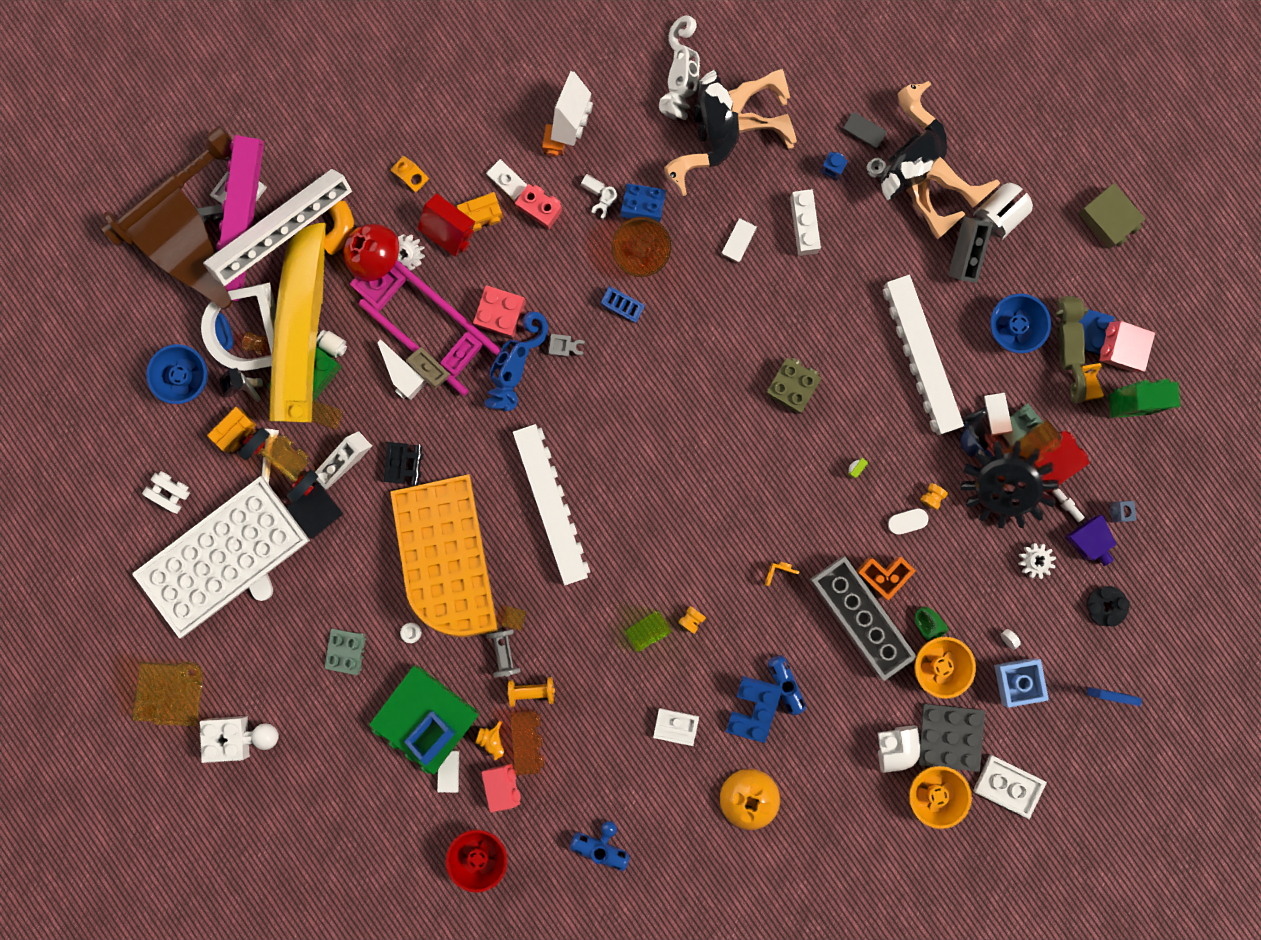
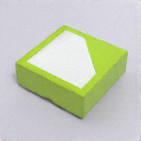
M863 458L854 461L850 465L847 475L852 479L857 478L868 462Z

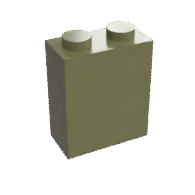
M1115 183L1078 213L1109 249L1115 245L1117 247L1121 246L1128 240L1125 236L1130 232L1133 235L1141 229V223L1146 219Z

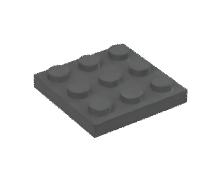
M923 703L919 740L920 756L917 764L980 772L985 710Z

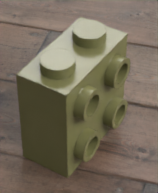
M786 358L765 395L797 414H801L822 378L818 376L819 373L812 368L807 370L802 367V363L797 359Z

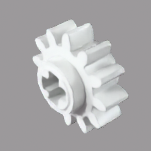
M404 234L398 237L399 255L397 260L406 268L408 267L409 270H412L415 266L417 267L422 264L419 259L425 257L424 254L420 253L424 247L418 246L419 239L413 241V235L407 237Z
M1032 543L1031 549L1024 547L1026 554H1019L1023 561L1019 562L1018 565L1025 566L1022 573L1030 572L1029 578L1037 576L1038 579H1043V573L1051 575L1048 569L1055 568L1051 561H1054L1056 557L1049 556L1052 549L1044 550L1045 544H1040L1038 547L1036 543ZM1035 557L1040 558L1038 561L1039 565L1034 564L1036 562Z

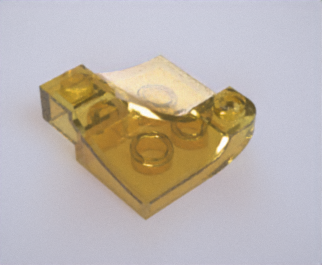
M140 662L132 721H152L155 725L197 726L203 680L201 666L195 662H182L178 664ZM194 669L195 673L188 674V671Z

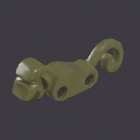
M1064 296L1058 299L1057 305L1059 310L1056 312V317L1062 320L1057 326L1059 357L1062 369L1072 370L1076 382L1070 385V396L1072 402L1078 404L1083 403L1086 398V379L1081 368L1085 366L1083 324L1079 321L1088 313V308L1084 307V303L1080 298Z

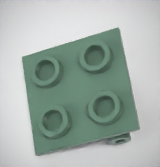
M1028 403L1010 417L1012 433L1002 434L1012 448L1016 441H1020L1021 451L1019 455L1022 456L1028 455L1040 444L1048 441L1053 435Z
M331 629L324 669L358 675L359 671L362 670L361 659L364 656H361V654L365 652L362 648H364L365 640L367 639L365 634Z

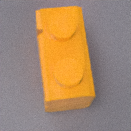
M494 192L457 205L460 211L475 221L474 232L482 229L481 226L489 223L490 226L501 222L500 219L504 218Z
M235 407L207 436L223 452L229 453L231 451L233 453L240 447L241 444L239 442L244 437L247 438L255 432L254 427L257 424L241 408Z

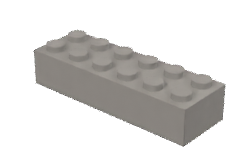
M841 556L809 579L880 680L885 681L917 658L845 556Z

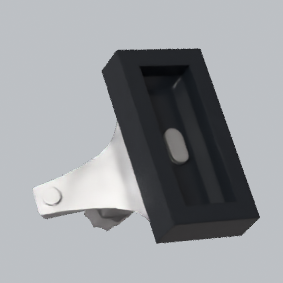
M238 368L227 370L219 378L224 398L232 397L238 390H244L256 402L260 401L261 398L254 388L262 387L263 382L261 378H247L243 373H240Z

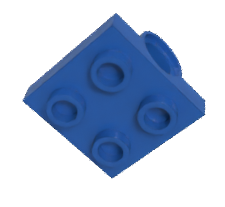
M627 183L621 217L660 223L666 190Z

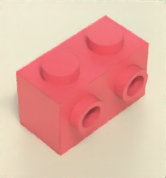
M528 184L515 202L516 208L549 230L562 212L561 202L553 196L549 198L543 194L544 190L537 185L533 187Z
M512 764L489 768L481 772L490 812L512 809L520 805L521 796L516 786V773Z

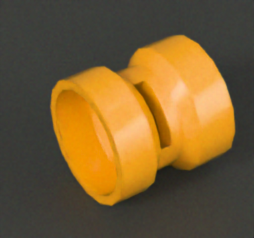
M930 483L928 492L921 497L920 501L937 511L941 506V500L946 498L948 492L938 485Z
M690 606L687 609L686 616L681 617L679 623L695 634L698 630V625L703 623L706 617Z

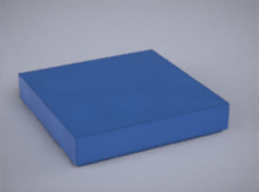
M1092 687L1087 689V695L1099 699L1141 706L1142 699L1136 696Z

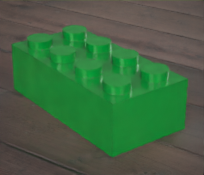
M1170 379L1156 380L1157 382L1149 383V380L1114 389V393L1108 394L1110 418L1146 416L1181 407L1178 382H1170Z

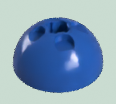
M1013 294L1002 299L994 308L990 319V330L994 340L1003 349L1013 353H1028L1038 349L1047 340L1051 330V318L1046 306L1036 297L1028 294Z
M181 344L168 345L157 351L149 361L146 373L147 383L152 393L166 403H188L196 399L203 392L208 380L207 365L202 356L193 348Z

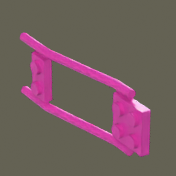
M398 260L393 268L378 280L367 282L355 277L350 285L364 297L358 305L413 353L420 347L378 312L382 310L403 285L406 278L468 331L440 362V365L450 374L446 381L463 397L468 394L469 390L456 380L455 377L459 375L482 348V345L487 347L496 356L501 351L489 338Z

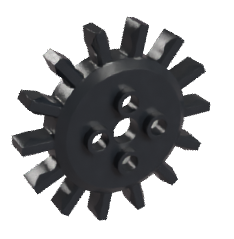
M999 441L994 442L993 452L995 456L988 458L984 452L978 449L975 458L982 466L978 468L967 463L964 466V473L976 477V481L961 482V490H976V495L967 499L966 506L969 508L981 503L985 508L981 510L979 520L984 521L993 512L999 515L998 528L1002 529L1006 524V517H1016L1019 528H1024L1025 517L1023 514L1028 512L1038 521H1041L1043 519V512L1037 507L1038 503L1040 502L1050 507L1055 505V498L1043 493V490L1058 489L1059 480H1043V475L1053 471V463L1050 462L1038 467L1034 463L1040 456L1038 448L1033 450L1028 457L1019 455L1021 451L1020 441L1014 443L1012 453H1003ZM1003 476L1005 479L999 480L998 477ZM1024 482L1026 485L1020 486L1018 483ZM1011 484L1015 489L1009 492L1004 490L1003 486ZM996 493L999 495V497L993 496L992 494Z

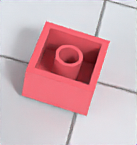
M486 285L473 324L478 328L514 339L526 300L524 297Z

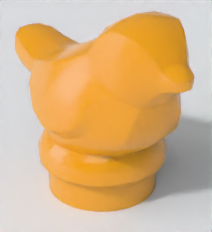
M498 721L491 730L480 728L475 742L480 747H485V750L493 755L495 761L504 755L499 735L502 721Z

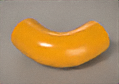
M339 201L328 210L334 220V227L325 235L324 248L330 255L335 254L344 247L348 236L354 230V219L346 201Z

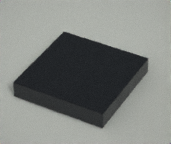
M320 483L315 484L307 496L302 495L296 502L287 507L311 539H314L344 514Z

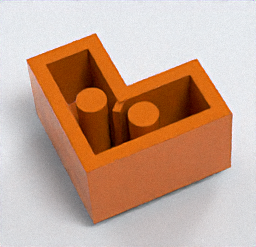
M896 557L886 569L873 558H867L856 572L882 599L889 601L916 570L902 557Z

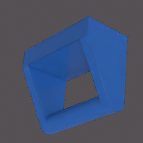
M432 710L404 742L419 760L427 765L456 731ZM435 720L445 733L425 754L414 742Z

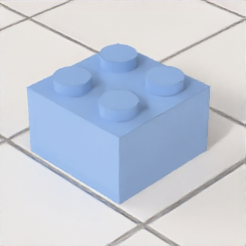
M1030 658L994 665L1003 706L1009 708L1048 701L1041 659Z

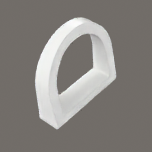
M270 282L228 291L232 300L257 296L271 351L269 356L243 359L228 353L219 343L215 332V321L221 308L211 301L203 314L201 323L202 338L210 354L221 364L229 368H238V370H253L272 366L276 306Z

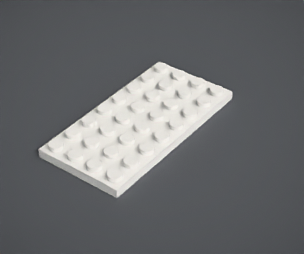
M260 476L132 573V575L179 639H181L306 545L310 540L264 477Z

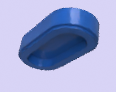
M218 313L215 321L216 336L221 346L226 351H229L233 348L235 340L227 317Z

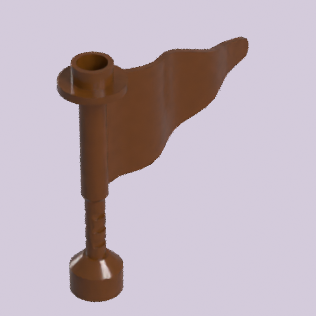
M217 126L206 135L207 149L177 174H172L119 218L107 210L103 215L108 222L101 226V229L117 246L123 241L130 245L135 243L153 262L167 273L206 296L221 309H227L231 306L232 299L226 286L215 280L203 263L215 254L205 223L197 209L182 191L184 184L214 159L222 161L232 159V151L230 149L232 139L220 126Z

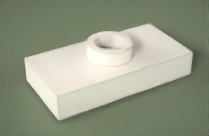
M501 159L486 173L515 202L527 186Z

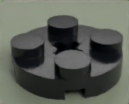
M1103 586L1094 589L1089 594L1086 607H1088V615L1093 622L1101 626L1114 627L1126 618L1130 602L1118 588ZM1111 602L1112 609L1105 612L1103 603Z

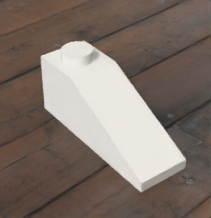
M379 340L378 345L391 380L397 387L395 392L403 399L407 396L412 400L427 382L382 340Z
M360 432L346 437L316 470L315 473L318 475L316 480L325 490L328 489L355 465L372 445Z

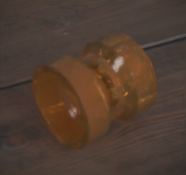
M247 331L242 340V350L248 352L252 350L256 354L264 355L268 346L267 336L262 334L257 336L255 333Z

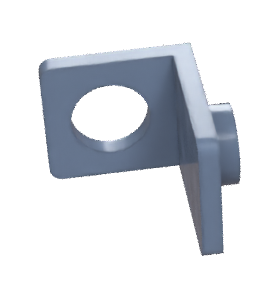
M1111 502L1110 515L1112 521H1136L1135 502ZM1123 506L1130 508L1131 513L1128 517H1124Z

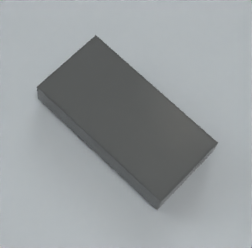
M854 111L842 129L875 150L887 133L886 130Z

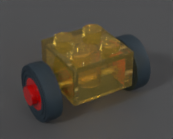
M262 427L255 435L250 434L244 440L245 446L238 452V455L246 461L251 455L259 452V454L285 474L292 483L294 482L292 489L287 495L291 501L296 502L302 495L307 496L314 488L312 484L316 481L318 475L311 469L299 478L297 475L309 463L307 459L309 455L301 448L296 450L292 446L293 441L285 434L282 437L278 434L265 449H262L265 445V440L270 435Z

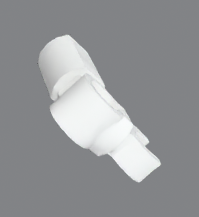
M586 174L580 186L597 196L601 195L600 203L593 207L592 213L595 214L598 209H602L601 219H604L607 216V208L611 207L612 203L617 199V192L613 187L605 188L602 182Z

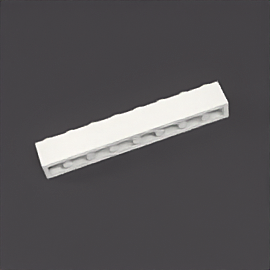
M333 169L329 170L203 262L212 277L223 286L227 285L350 194L352 190L345 177Z
M910 275L887 282L884 285L883 295L886 301L889 300L891 306L889 311L892 319H895L897 322L896 331L899 338L903 339L905 356H909L911 362L909 365L910 371L913 376L916 375L918 381L916 387L919 394L923 395L925 401L923 402L925 412L929 413L931 417L930 426L932 431L940 435L963 427L962 418Z
M535 424L514 431L513 434L564 586L588 578L587 573H590L587 561L583 562L581 554L584 551L581 543H576L574 535L577 534L574 523L570 524L568 516L571 513L568 504H563L561 497L565 495L562 486H557L555 480L558 477L555 466H550L548 459L552 457L549 448H544L542 440L545 439L542 428L538 429Z

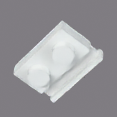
M659 708L653 738L693 746L699 716Z

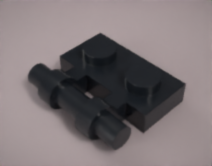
M388 442L383 482L405 484V477L409 476L411 477L410 485H418L419 478L422 475L420 466L421 460L424 457L422 453L423 446L415 445L414 452H408L409 444ZM408 458L413 459L412 470H406Z

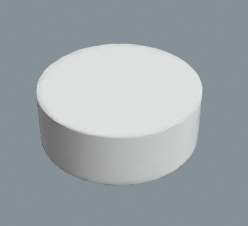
M416 623L405 624L400 632L401 638L407 643L418 641L422 634L420 626Z
M1006 629L1001 633V638L1011 649L1015 650L1021 645L1019 638L1011 630Z

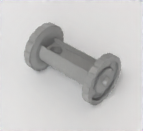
M513 629L497 630V632L486 634L487 638L494 640L499 671L493 673L494 677H508L521 672L520 668L513 667L508 636L513 634ZM499 639H504V645L498 644Z

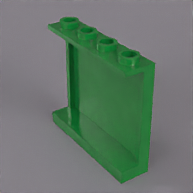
M416 664L408 672L369 726L372 727L371 731L374 734L388 739V744L394 749L399 748L405 752L404 756L412 762L415 760L421 765L420 768L424 772L434 775L480 715V712ZM433 710L456 733L436 756L425 765L404 741ZM434 720L414 744L426 754L445 731Z

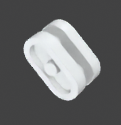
M162 471L159 474L154 473L151 481L155 483L154 487L146 486L142 494L167 510L178 514L182 506L177 502L180 498L187 499L190 494L187 491L189 487L179 481L177 484L170 480L171 476ZM164 488L171 492L172 496L168 498L161 494L160 491Z

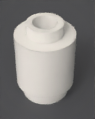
M323 330L317 337L316 344L319 345L318 347L335 358L342 356L347 349L346 341L330 331L326 332Z

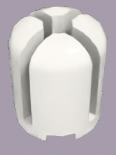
M1013 183L1002 185L973 214V216L976 214L978 219L993 223L990 236L994 235L1001 238L999 241H1002L1032 211L1033 203L1028 193H1026L1001 217L997 215L1023 190L1020 186Z

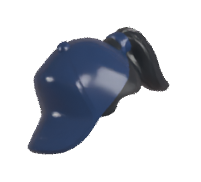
M986 407L967 415L963 419L964 431L960 437V447L969 457H975L978 449L984 452L988 458L993 457L991 451L988 450L989 444L985 440V428L981 422L982 418L986 415Z

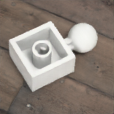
M248 716L207 718L200 721L202 763L244 760L250 757L249 744H254L261 750L271 749L278 741V731L273 725L264 723L258 725L253 731L248 732ZM222 737L227 738L228 741L224 742Z

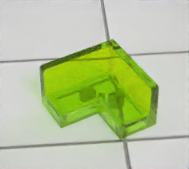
M656 610L625 631L637 653L672 632L659 610Z

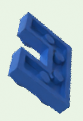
M742 676L737 697L756 703L752 716L732 711L726 733L765 743L782 693V686Z

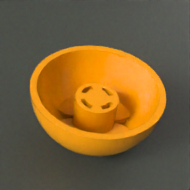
M951 637L935 638L923 645L917 654L914 666L915 675L921 687L929 694L938 698H953L964 693L972 684L976 671L975 659L970 649L963 642Z
M944 766L931 767L922 771L914 779L909 794L910 805L914 814L924 824L938 829L949 828L961 822L967 815L971 805L970 787L965 778L954 769Z
M743 769L732 774L723 784L720 793V806L725 817L734 826L744 830H757L768 825L777 815L780 806V793L774 780L766 773L757 769Z

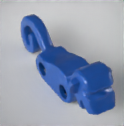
M530 311L523 318L524 329L531 333L538 331V327L532 325L533 319L538 322L539 332L534 338L525 342L511 339L503 345L490 368V378L496 385V388L488 391L487 394L492 397L485 401V407L506 412L513 410L517 406L518 398L513 389L521 380L525 360L530 352L529 349L535 348L544 342L548 333L547 320L541 313ZM512 344L513 349L510 353H508L507 348L509 345ZM499 369V377L495 378L494 371Z

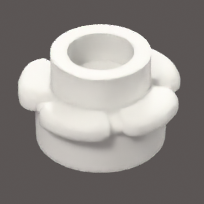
M879 158L872 159L867 164V170L871 177H882L887 167L886 163Z

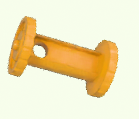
M548 677L547 684L515 686L513 680L508 681L507 694L510 707H515L516 700L548 698L549 704H554L555 688H553L552 677Z

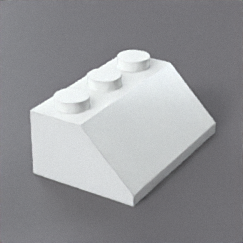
M570 71L555 107L551 140L572 146L575 145L577 138L581 139L582 126H586L588 114L591 113L593 102H590L591 92L573 71Z

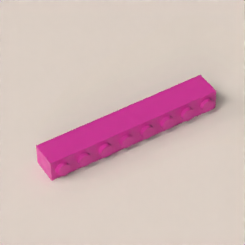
M235 135V138L231 141L232 159L228 162V172L230 174L229 180L225 183L227 195L226 200L222 204L224 217L219 225L221 238L217 242V252L245 233L253 225L264 148L263 140ZM246 271L225 285L227 291L244 287ZM242 298L234 299L233 301H242Z

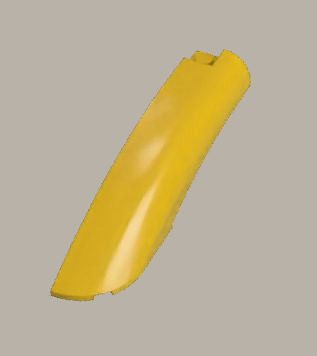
M325 223L309 225L296 233L290 240L284 254L274 325L269 421L312 423L314 361L321 304H323Z

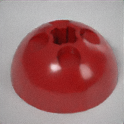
M365 224L356 228L348 236L344 245L343 255L348 270L357 279L367 282L375 281L385 276L393 268L399 255V240L396 234L388 227L380 224Z
M479 829L466 831L451 843L447 851V872L452 881L463 890L469 892L490 890L502 880L506 872V849L501 840L491 832Z

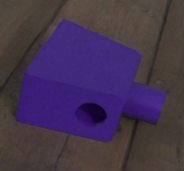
M1095 515L1065 536V539L1087 561H1093L1098 558L1102 565L1106 566L1114 560L1108 550L1113 548L1116 542L1102 515Z

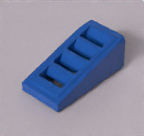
M610 286L600 303L602 307L634 323H637L645 307L644 304ZM612 294L615 295L612 304H609L608 302ZM619 298L623 299L619 308L615 307ZM626 302H629L630 305L627 311H622ZM635 305L637 306V309L634 315L631 316L629 314L633 306Z

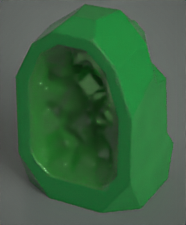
M923 606L917 610L915 614L916 625L928 641L942 637L948 632L947 624L931 608Z

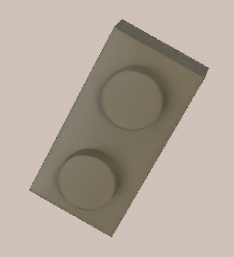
M422 347L406 360V363L434 389L439 387L450 376Z

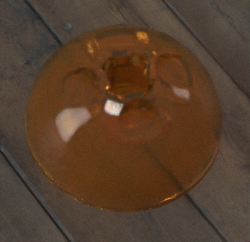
M635 217L625 221L616 230L612 239V255L616 264L625 273L635 277H648L659 272L668 262L671 254V239L665 227L658 221L649 217Z

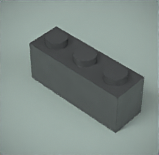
M963 217L949 276L962 281L978 282L993 223L982 219Z

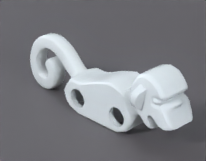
M688 15L676 20L669 33L670 46L675 50L674 60L668 77L670 93L660 99L659 110L671 119L680 118L686 120L688 118L685 109H690V106L685 101V98L691 97L699 86V55L696 51L681 45L678 41V34L688 38L695 32L696 20ZM692 57H695V62L690 61ZM692 83H694L693 90L689 89Z

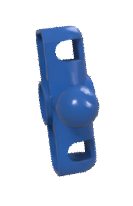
M778 655L769 659L767 664L776 685L782 686L786 681L792 682L791 689H782L781 693L788 713L793 716L801 714L806 710V704L786 658L783 655ZM783 662H786L788 669L785 668ZM770 667H774L777 674H773ZM800 699H802V701H803V704H804L803 707H802V705H801V703H800V701H799ZM788 704H790L793 711H789Z
M607 821L603 823L600 840L581 832L574 833L569 845L572 852L579 853L581 856L589 858L597 864H603L618 871L626 869L630 858L629 853L608 844L609 838L617 833V826L614 822ZM581 835L588 838L587 843L579 840ZM598 848L605 850L604 855L600 857L596 856L594 852ZM618 851L625 853V858L618 856Z

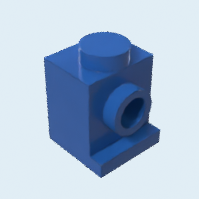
M830 152L820 172L838 181L848 160L838 152Z

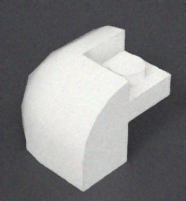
M917 726L897 727L892 731L878 732L880 746L878 757L882 773L905 770L917 762L920 756Z

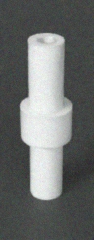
M1059 488L1051 491L1061 502V507L1065 511H1069L1078 522L1085 518L1074 506L1073 500L1067 498Z

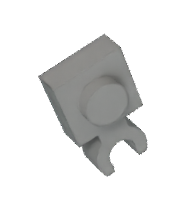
M551 334L549 355L569 357V353L573 352L577 356H583V352L577 351L576 347L577 345H585V342L583 340L571 342V336Z

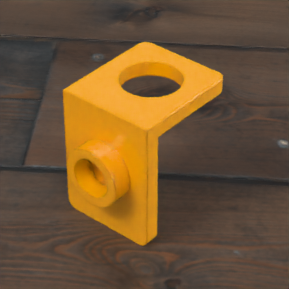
M402 156L391 168V171L401 178L414 192H417L429 179L415 163L405 156ZM415 174H420L421 179L419 183L412 184V177Z
M1101 363L1081 367L1086 379L1085 401L1103 398L1104 396L1096 377L1102 367Z
M781 561L779 565L771 563L765 585L770 586L775 568L794 574H799V571L791 569L792 565Z

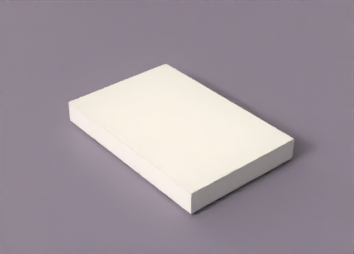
M989 755L973 792L1030 819L1047 782L993 755Z

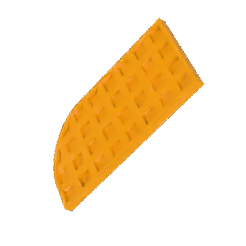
M470 475L391 491L407 598L417 616L430 628L453 637H469L497 631V621Z

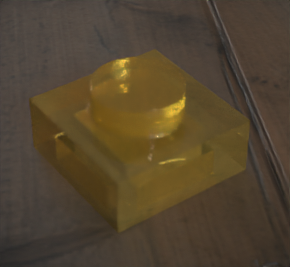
M507 606L502 626L522 630L527 611Z

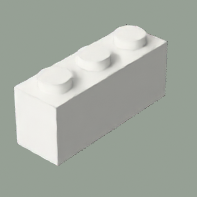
M813 189L793 192L790 200L798 256L818 254L821 245Z

